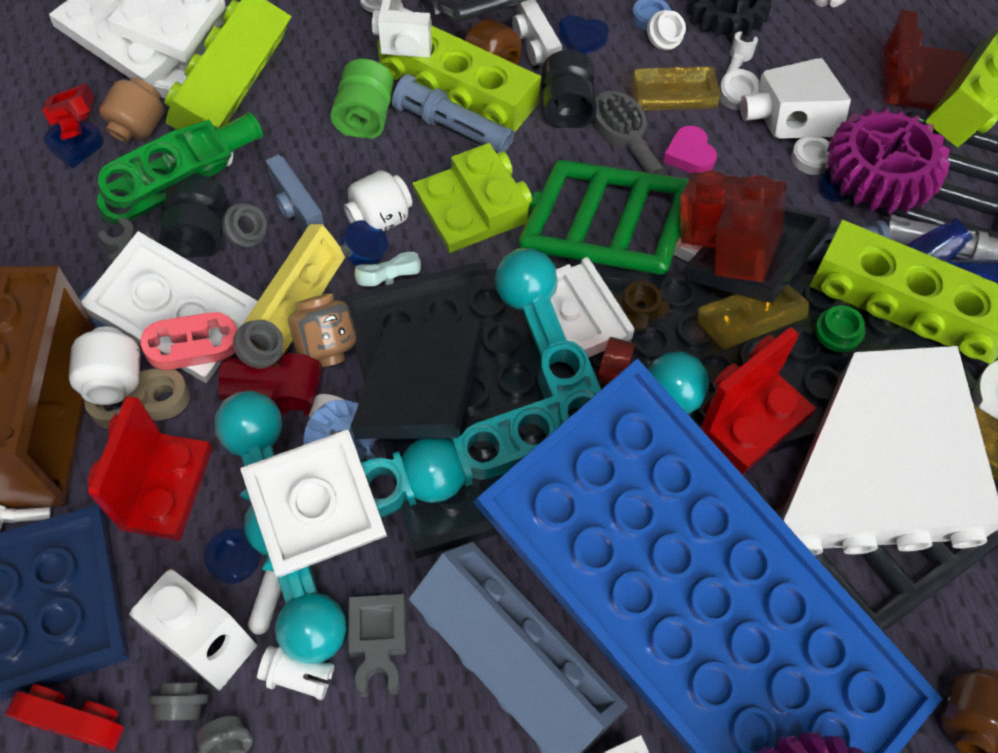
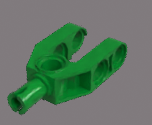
M250 112L220 128L213 126L210 120H206L172 131L109 162L101 169L98 175L99 194L97 209L100 216L105 221L114 225H120L118 220L121 218H126L131 222L165 204L166 192L157 194L165 188L192 174H199L209 178L226 168L232 151L262 138L263 132L259 122ZM154 153H165L162 157L148 163L149 157ZM124 173L122 177L106 185L108 177L112 174ZM121 192L126 196H117L112 193ZM104 201L116 208L132 207L124 214H115L106 208Z

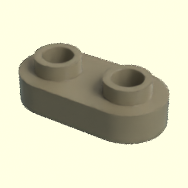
M155 368L140 371L137 388L127 396L138 397L155 422L170 419L180 414L189 403L190 390L183 376L178 371ZM166 392L173 393L168 399L160 402L157 401L161 394ZM84 400L86 411L94 422L106 429L109 428L113 415L121 410L120 407L118 410L108 411L110 405L94 404Z

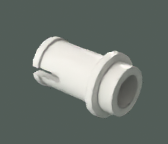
M269 645L262 657L257 679L266 681V687L269 689H274L276 685L314 696L318 700H323L329 684L310 679L308 674L325 680L331 679L334 664L325 662L301 663L285 655L280 646L277 648Z

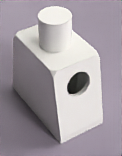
M822 58L766 70L761 75L759 93L743 95L741 97L740 111L744 121L763 118L772 135L776 138L833 137L841 122H846L851 99Z
M172 569L162 575L129 613L146 632L219 691L257 647V644L230 614ZM225 635L224 643L215 654L207 657V651L212 642L219 636Z

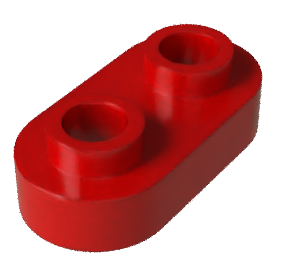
M37 684L32 685L28 694L16 691L4 713L5 716L24 724L113 752L125 727L115 723L119 714L118 711L91 701H85L81 710L63 705L66 695Z

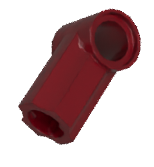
M299 353L283 355L279 362L263 369L248 366L240 359L227 358L226 362L221 363L219 370L218 395L223 402V400L236 392L255 391L265 394L272 399L282 414H288V410L304 411L303 416H309L315 397L318 394L323 366L317 359Z

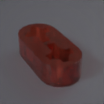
M610 336L597 381L599 383L608 385L631 365L636 343Z

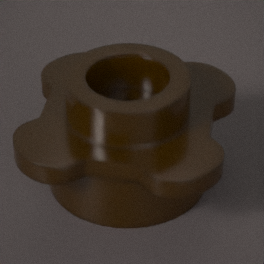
M647 281L633 282L627 286L624 294H617L614 297L636 331L646 330L651 321L656 318H665L669 313V304L667 301L662 300L659 288ZM637 305H643L645 308H638Z

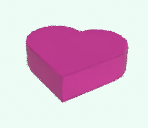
M685 126L680 128L665 152L663 163L692 174L705 175L713 170L717 153L711 145L707 144L708 137L704 130L696 126Z

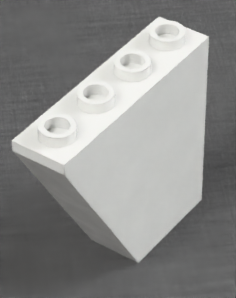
M958 346L855 352L841 373L780 517L814 556L821 554L823 548L843 547L845 554H864L877 550V545L897 544L899 551H917L931 547L932 542L951 541L954 548H971L987 543L986 537L998 530V494Z

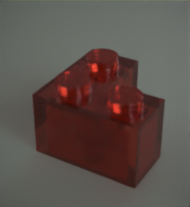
M718 171L693 172L681 195V243L715 247V276L764 282L783 231L787 181L771 180L769 177L762 175L738 177L723 175Z

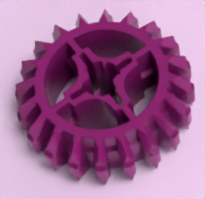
M885 106L878 113L867 108L861 115L852 113L851 117L846 122H841L840 126L836 129L827 147V165L825 170L831 173L830 183L840 185V196L852 195L854 197V206L864 202L870 205L871 212L877 207H883L889 215L897 208L907 214L914 206L922 208L930 198H933L934 194L939 192L949 172L950 162L948 161L950 149L943 146L944 136L933 134L934 124H921L919 122V115L913 118L907 117L902 109L897 114L890 113Z

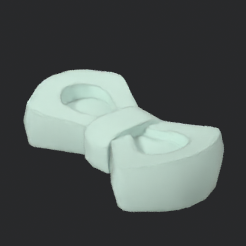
M404 252L398 254L390 261L380 264L357 265L354 276L357 284L362 286H376L385 281V285L394 283L393 278L400 275L418 274L421 270V260L415 252Z

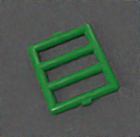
M558 160L554 163L542 191L534 192L532 196V202H530L531 214L519 238V246L521 249L533 248L551 256L579 261L588 257L592 263L658 275L665 274L669 270L679 237H686L690 216H687L695 192V183L687 178ZM566 178L590 181L566 239L541 235ZM607 184L632 188L610 246L583 243ZM649 191L675 195L654 255L628 250Z

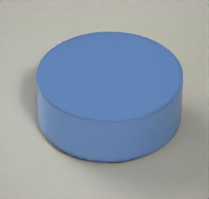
M638 0L633 6L632 21L638 28L647 31L648 21L655 13L662 10L671 11V8L663 0Z

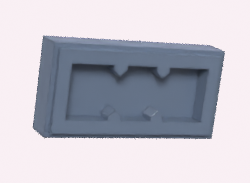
M276 155L265 160L272 186L277 193L275 195L276 203L285 219L293 217L303 232L306 231L310 224L324 225L322 212L283 156Z

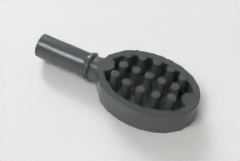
M605 91L596 97L597 112L593 123L601 137L616 147L629 149L630 154L634 155L645 172L664 175L665 169L652 153L647 142L643 140L647 127V118L642 107L633 98L618 91Z

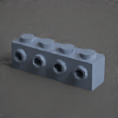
M474 542L442 553L409 598L423 615L426 623L436 630L459 655L463 665L476 674L497 698L502 709L511 714L532 737L541 753H586L628 708V705Z

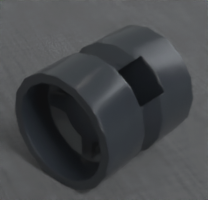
M562 50L553 53L546 58L541 71L542 88L544 90L543 115L547 123L554 128H583L592 122L597 112L594 66L586 54L576 50Z
M192 174L167 187L164 210L166 211L163 214L159 237L161 245L181 257H212L219 251L226 194L224 188L217 181L207 176Z

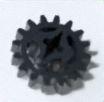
M688 0L686 9L692 12V22L702 21V31L713 28L715 29L714 36L719 37L722 32H728L729 37L734 39L736 32H742L744 36L748 37L752 29L757 31L762 29L763 22L768 20L772 0Z

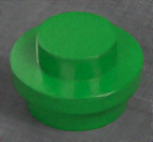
M834 306L819 316L815 324V334L826 348L836 352H850L859 347L865 337L864 320L858 311L849 306Z

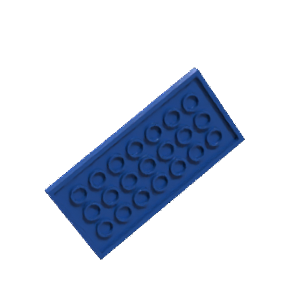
M636 359L473 501L475 506L688 753H757V750H761L763 747L776 749V739L781 736H795L797 739L798 734L801 735L802 732L818 733L822 738L825 735L837 736L846 741V747H858L866 753H899L943 699L639 359Z

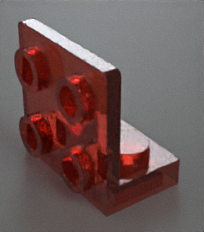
M901 10L885 45V103L933 110L966 64L967 55L962 51L921 46L923 31L918 30V12Z

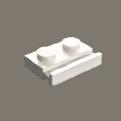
M588 257L582 259L581 264L574 267L566 265L556 269L558 284L556 293L550 300L566 340L581 346L587 357H591L612 348L614 343L620 340L629 341L632 339L634 327Z

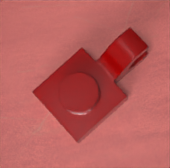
M84 83L48 96L42 112L50 126L57 123L60 124L62 130L60 136L62 140H67L82 134L80 121L89 116L88 112L91 110L95 97L88 84Z

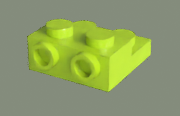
M490 143L452 156L451 169L412 183L414 194L449 253L524 225L528 221V209L530 202H532L530 190L524 181L515 183L511 176L512 165L508 155L504 151L496 153Z

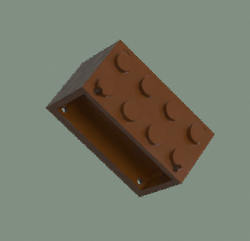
M59 266L0 267V504L6 508L65 507L85 408V399L71 387L69 381L71 347L76 338L86 332L93 331L97 327Z

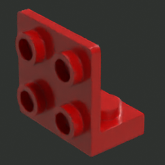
M792 327L788 328L776 339L772 335L762 339L749 355L750 360L741 367H738L735 363L728 366L714 381L713 387L716 389V392L703 408L706 416L700 429L742 475L805 423L816 409L815 406L779 375L799 336V333Z
M126 396L120 412L115 413L109 423L108 442L101 459L95 461L90 469L88 493L121 531L181 541L213 448L210 442L161 434L138 397Z

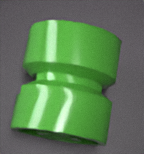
M370 59L352 60L345 65L338 86V94L335 97L330 114L333 125L345 136L374 139L382 133L395 86L394 77L385 66Z

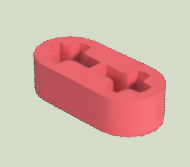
M220 312L160 320L150 324L141 335L140 345L147 361L153 367L161 370H172L219 362L235 353L233 337L237 328L229 316ZM219 328L221 335H225L221 339V345L212 346L211 341L206 339L210 336V329ZM164 336H169L171 342L176 343L171 345V353L167 355H161L159 348H157L160 345V338Z

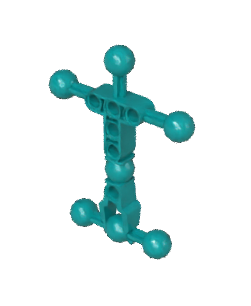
M533 248L516 249L503 258L497 266L494 277L496 290L502 300L508 306L524 313L542 359L537 377L544 400L475 423L468 427L459 438H450V440L446 438H420L410 444L402 457L398 451L392 453L394 457L392 460L376 458L361 462L369 485L373 479L382 475L391 476L397 481L396 489L392 495L384 499L374 498L380 518L399 510L405 501H409L410 506L416 504L415 498L429 503L445 501L455 495L464 483L466 486L471 485L472 478L484 480L505 474L539 445H532L523 441L518 433L521 427L528 424L538 425L543 429L547 438L569 419V410L581 408L601 391L587 354L581 346L566 340L550 299L556 293L558 277L555 265L545 253ZM683 351L667 352L654 359L647 368L687 414L700 408L707 398L709 389L708 372L697 357ZM555 362H565L573 368L575 376L568 379L558 378L551 372L549 366ZM255 391L236 392L223 400L215 414L214 421L215 435L221 446L231 454L241 456L244 467L275 456L273 446L279 438L282 429L281 412L276 403L265 394ZM478 441H486L495 446L498 454L493 460L482 463L471 458L468 450L472 444ZM246 488L240 494V497L251 502L248 490ZM251 502L244 518L245 536L252 548L261 555L268 556L262 570L274 572ZM310 566L278 577L286 605L279 612L275 625L276 641L283 650V653L295 661L301 663H323L334 656L342 646L347 631L346 619L340 605L328 595L317 592Z

